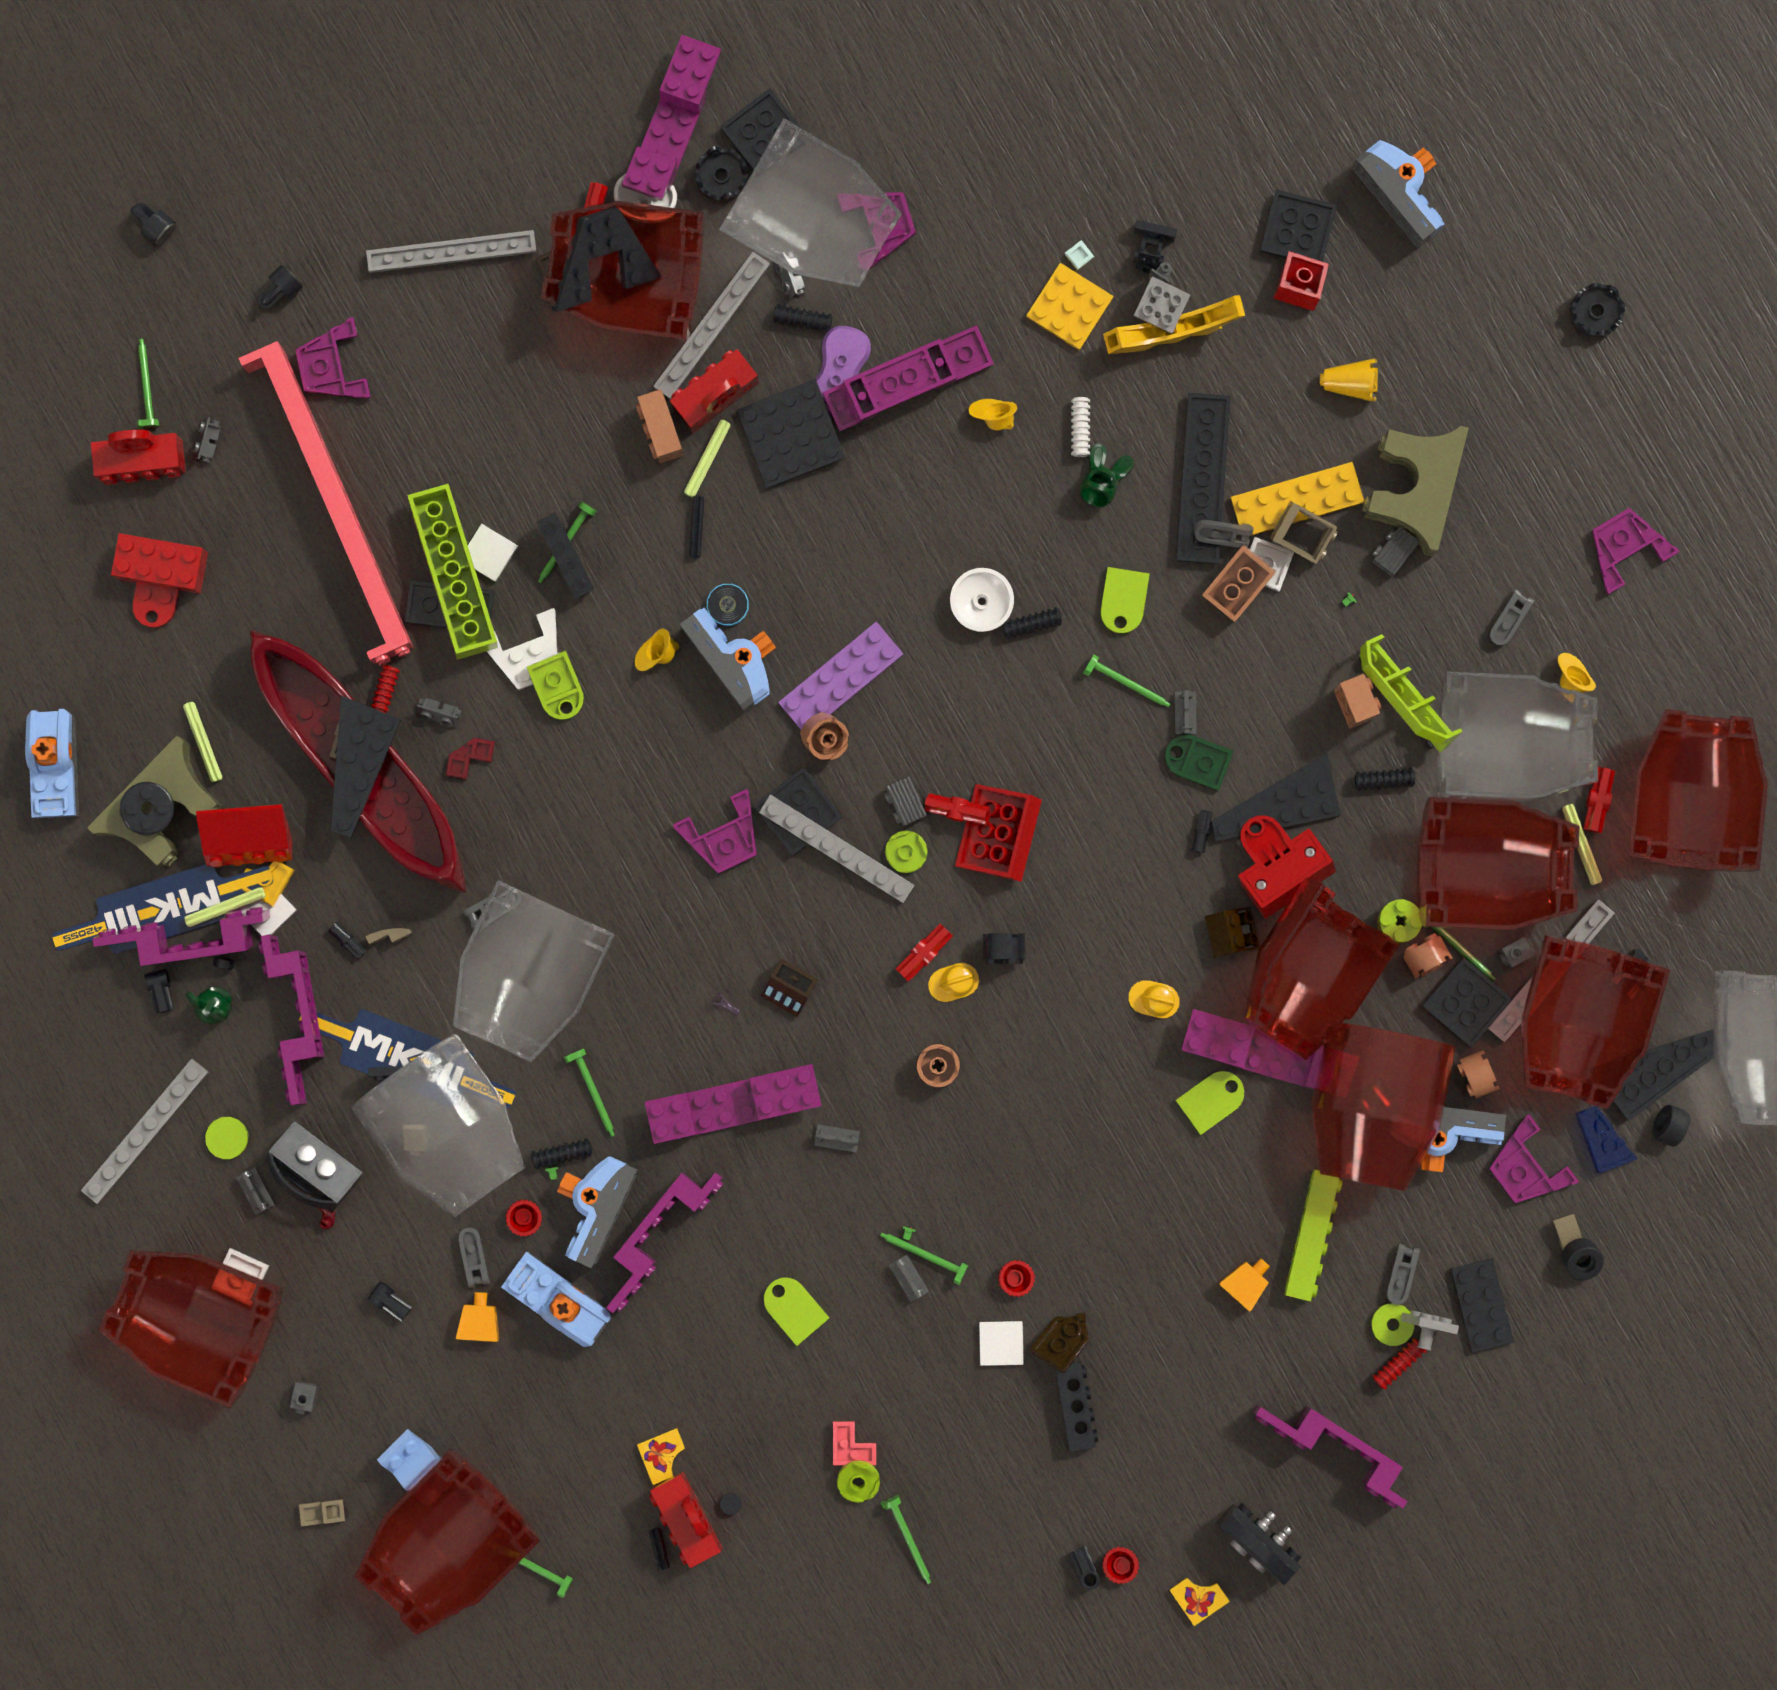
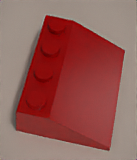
M975 784L971 803L989 806L991 808V815L987 825L966 821L955 866L1022 882L1042 799L1029 794Z
M282 804L196 811L203 856L207 867L240 866L249 863L262 864L264 862L292 860V835Z

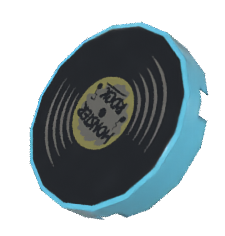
M722 584L716 586L710 592L707 598V610L716 623L722 626H732L740 623L746 617L749 610V601L746 593L740 587L734 584Z

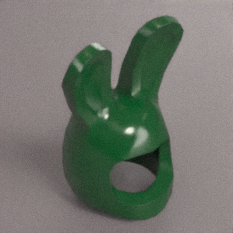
M1102 444L1093 445L1089 455L1090 470L1079 488L1081 498L1086 503L1095 507H1105L1110 504L1115 497L1118 482L1126 477L1134 467V461L1130 456H1121L1112 470L1104 467L1107 455L1106 447Z
M210 987L202 991L198 997L191 992L186 994L187 1000L194 1007L196 1017L203 1023L210 1025L219 1024L226 1020L232 1011V996L221 987Z

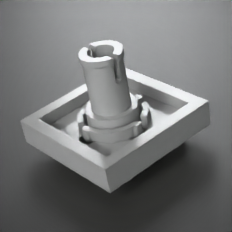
M1151 277L1133 316L1172 334L1190 294Z
M1411 1310L1410 1314L1402 1313L1401 1316L1402 1322L1418 1325L1422 1328L1418 1348L1431 1350L1434 1332H1437V1330L1454 1334L1458 1333L1459 1326L1451 1324V1319Z

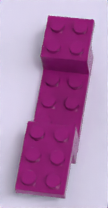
M681 35L659 90V103L641 148L637 147L622 183L623 188L659 201L663 200L666 190H671L707 99L706 89L721 54V48Z
M976 325L944 340L940 338L848 378L842 384L824 391L822 394L840 432L877 416L881 411L934 388L937 390L990 367L994 363Z
M262 907L250 908V910H246V913H242L241 910L229 911V913L225 914V917L220 919L222 938L213 939L208 944H204L203 941L192 942L184 948L182 944L172 945L168 948L164 925H158L157 922L146 923L138 929L136 925L126 926L117 932L115 928L105 929L102 932H98V936L92 939L94 947L136 941L140 966L246 951L253 946L250 924L266 921L270 918L269 909L263 910Z
M263 935L261 936L262 941H259V949L265 957V962H263L264 974L268 975L270 979L294 976L291 980L294 991H297L298 999L295 1000L297 1012L301 1013L302 1020L299 1021V1027L305 1037L280 1041L278 1055L280 1059H283L284 1064L281 1072L283 1080L287 1081L288 1089H285L287 1102L290 1101L291 1105L307 1104L300 1062L324 1057L306 952L302 951L280 954L277 936Z
M1195 1009L1192 1010L1181 1051L1213 1059L1226 1065L1344 1098L1348 1097L1359 1058L1355 1055L1257 1029L1251 1025Z
M813 1064L645 1102L654 1144L822 1106Z
M681 1173L613 1257L632 1272L633 1275L606 1307L612 1313L617 1310L619 1312L622 1311L629 1302L626 1298L630 1293L632 1295L636 1294L643 1285L640 1283L644 1276L648 1278L656 1269L654 1266L656 1261L639 1248L637 1244H643L650 1235L647 1231L651 1226L656 1228L663 1217L660 1215L663 1211H669L677 1202L674 1199L675 1197L694 1212L698 1209L702 1211L710 1202L708 1196L712 1192L716 1194L723 1186L721 1182L723 1177L720 1174L714 1173L703 1188L686 1174Z
M1256 1405L1252 1411L1256 1414L1255 1419L1267 1427L1269 1424L1275 1426L1273 1431L1285 1439L1289 1435L1293 1438L1291 1442L1303 1450L1306 1447L1312 1449L1322 1432H1325L1335 1440L1339 1436L1343 1439V1445L1354 1452L1356 1449L1361 1450L1360 1455L1373 1463L1362 1480L1366 1485L1364 1489L1376 1497L1381 1494L1384 1496L1383 1501L1395 1509L1398 1506L1404 1508L1408 1502L1390 1490L1401 1472L1402 1466L1310 1407L1306 1406L1294 1427H1291L1259 1405Z

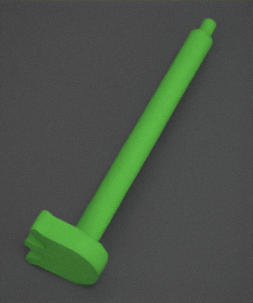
M139 339L140 345H138L146 419L137 420V428L139 430L156 429L159 427V420L153 417L146 345H144L143 339Z
M583 501L578 505L582 511L567 532L570 541L587 515L594 516L597 510ZM553 555L541 572L538 582L542 583L557 563Z
M1094 654L1083 674L1089 676L1093 668L1161 706L1169 707L1170 705L1159 695L1097 662L1099 657Z
M1434 908L1423 920L1422 926L1425 928L1431 926L1473 966L1494 981L1496 978L1492 975V972L1435 921L1441 912Z
M581 1049L565 1056L566 1063L576 1060L606 1131H609L611 1137L614 1136L612 1123L582 1057L586 1055L585 1050Z
M881 1233L880 1236L885 1238L886 1241L957 1273L953 1283L960 1285L968 1265L962 1263L959 1267L893 1235Z
M896 1494L893 1498L882 1501L881 1505L883 1509L892 1510L922 1578L926 1580L927 1584H930V1575L899 1510L898 1505L901 1503L898 1494Z
M488 1541L487 1543L488 1546L492 1547V1550L560 1585L557 1596L561 1598L565 1596L573 1581L572 1577L567 1575L563 1579L496 1542Z

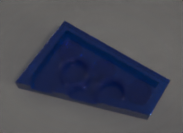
M1597 1105L1575 1113L1597 1174L1638 1159L1626 1146V1142L1622 1137L1620 1138L1612 1128V1124Z

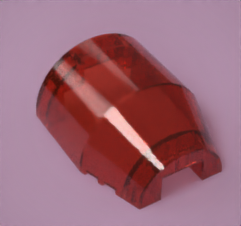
M614 201L587 208L552 213L549 234L552 236L548 274L547 278L544 277L541 299L556 305L560 292L558 286L563 279L562 273L566 259L570 258L573 249L571 243L576 233L578 219L592 213L616 207L623 214L660 273L661 278L626 289L621 284L618 251L588 260L592 301L571 307L565 311L602 329L688 340L694 320L702 267L705 230L703 212Z
M1665 709L1637 770L1628 854L1630 859L1656 865L1708 871L1753 872L1760 870L1768 781L1752 717L1730 716L1729 719L1687 715V711Z
M1429 797L1425 804L1421 821L1417 862V898L1421 924L1424 927L1511 931L1577 912L1578 890H1573L1574 850L1579 847L1580 826L1556 816L1542 813L1540 810L1524 806L1516 801Z
M1304 878L1257 951L1243 1017L1244 1020L1262 1034L1304 1060H1307L1324 1044L1323 1040L1331 1032L1336 1033L1339 1030L1338 1026L1344 1020H1350L1355 1015L1400 945L1389 935L1366 925L1354 914L1339 907L1332 901L1336 894L1324 884L1311 878Z
M1545 934L1521 1014L1525 1087L1542 1092L1552 1091L1581 1099L1590 1105L1608 1109L1622 1089V1085L1629 1074L1633 1073L1634 1067L1647 1052L1671 970L1656 963L1612 949L1567 937Z
M1328 1022L1311 1106L1320 1174L1405 1192L1440 1132L1456 1047L1426 1038L1341 1022Z
M130 1250L123 1267V1271L126 1272L113 1306L105 1312L99 1331L116 1346L125 1350L131 1356L130 1358L140 1363L150 1375L231 1408L245 1389L267 1343L281 1303L282 1287L203 1254Z
M448 1449L385 1512L354 1577L369 1591L373 1588L399 1612L400 1620L415 1635H418L439 1624L441 1620L451 1615H456L459 1611L471 1605L478 1604L540 1542V1539L527 1519L495 1484L459 1453Z

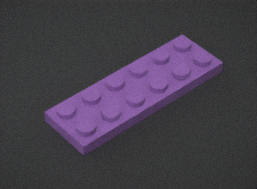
M876 621L778 703L796 725L802 729L805 722L813 715L820 712L830 715L904 654Z

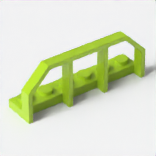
M1382 634L1366 641L1360 647L1359 656L1361 657L1362 670L1416 735L1430 740L1439 752L1444 751L1463 732L1462 729L1459 728L1452 732L1430 706L1436 698L1431 696L1424 699L1407 679L1406 675L1412 669L1407 667L1400 670L1379 645L1385 638Z

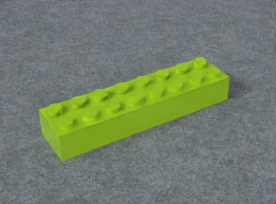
M449 484L407 495L456 659H462L498 648L497 639Z

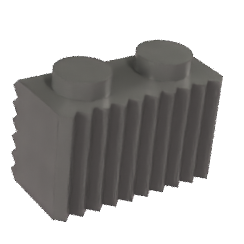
M1399 527L1397 530L1392 529L1385 538L1388 540L1384 547L1379 545L1372 554L1375 557L1372 562L1391 577L1395 575L1420 542L1402 527Z
M910 777L886 787L887 792L884 795L888 804L893 803L896 811L893 812L897 824L902 823L903 827L927 817Z

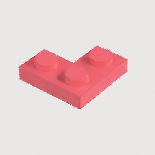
M833 1421V1465H846L851 1461L857 1460L876 1465V1443H855V1421Z

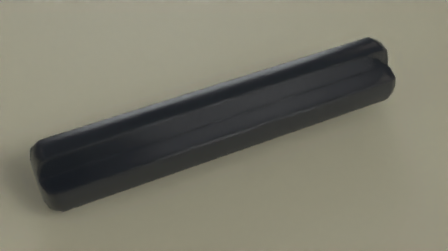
M701 495L693 496L689 550V556L692 558L701 557L704 496Z

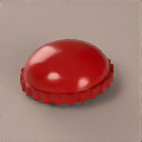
M521 1199L509 1206L505 1220L512 1233L526 1237L539 1229L542 1222V1214L536 1203H532L531 1200Z
M1009 1261L999 1270V1286L1008 1295L1013 1297L1024 1296L1034 1286V1271L1024 1261Z
M1125 1547L1109 1550L1102 1562L1103 1572L1106 1574V1577L1114 1583L1117 1582V1584L1133 1581V1578H1136V1574H1138V1569H1140V1563L1136 1554L1128 1548L1125 1549Z

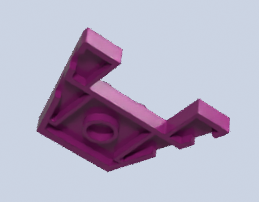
M903 192L838 194L844 213L865 207L877 246L856 253L863 273L917 234Z
M353 317L295 350L305 392L371 398L366 378L345 383L337 341L358 337Z
M1630 508L1592 530L1607 595L1625 585L1614 565L1651 544L1661 562L1680 552Z
M748 789L730 797L739 818L704 835H698L690 817L673 824L674 829L718 874L757 856Z
M1530 1114L1523 1118L1489 1167V1170L1514 1203L1579 1182L1568 1166L1561 1169L1551 1178H1548L1530 1154L1523 1142L1541 1130Z

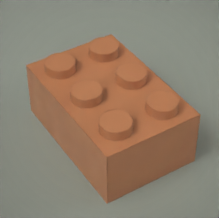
M662 389L637 397L639 403L635 405L640 419H645L646 421L642 426L647 440L652 439L653 443H650L649 446L654 460L658 459L661 464L684 456Z
M1243 545L1202 596L1235 622L1273 577L1276 570L1247 546Z
M1364 674L1341 682L1334 689L1349 729L1372 721L1380 714L1381 704L1377 697H1373L1371 692L1373 689L1372 682Z

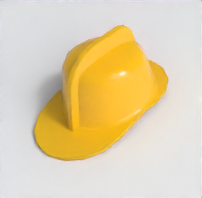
M981 399L970 405L969 414L977 419L984 420L992 430L1012 429L1017 405L1013 402Z
M664 628L659 629L639 648L635 657V667L639 671H647L656 664L669 663L678 650L679 644L670 637L668 630Z
M1562 653L1558 656V664L1563 672L1560 686L1572 699L1577 700L1586 691H1593L1596 688L1595 682L1579 659L1569 653Z
M957 963L934 972L928 983L929 991L938 1001L949 1002L972 994L977 989L979 976L971 965Z
M1140 981L1131 988L1129 1002L1136 1012L1157 1018H1168L1177 1011L1179 996L1168 985L1153 981Z

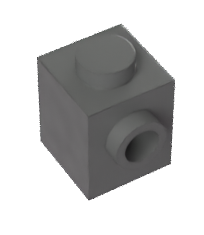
M1525 937L1499 949L1501 953L1499 958L1504 966L1507 965L1509 968L1535 956Z
M301 1381L295 1382L290 1408H294L295 1413L308 1415V1411H314L319 1385Z

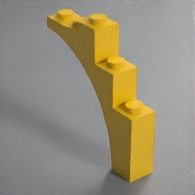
M1236 295L1207 307L1181 314L1172 334L1150 323L1117 327L1104 333L1103 336L1108 354L1145 351L1158 344L1177 343L1190 336L1211 334L1222 329V326L1245 316L1241 297Z

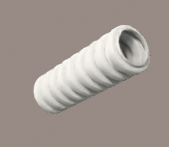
M1075 397L1071 400L1073 403L1071 406L1073 410L1071 413L1073 419H1071L1073 423L1071 426L1073 432H1071L1073 436L1071 442H1073V445H1071L1073 449L1071 455L1074 457H1087L1090 455V451H1088L1090 449V445H1088V442H1090V438H1088L1090 435L1088 431L1090 429V425H1088L1090 422L1088 418L1090 416V412H1088L1090 409L1088 405L1090 399Z

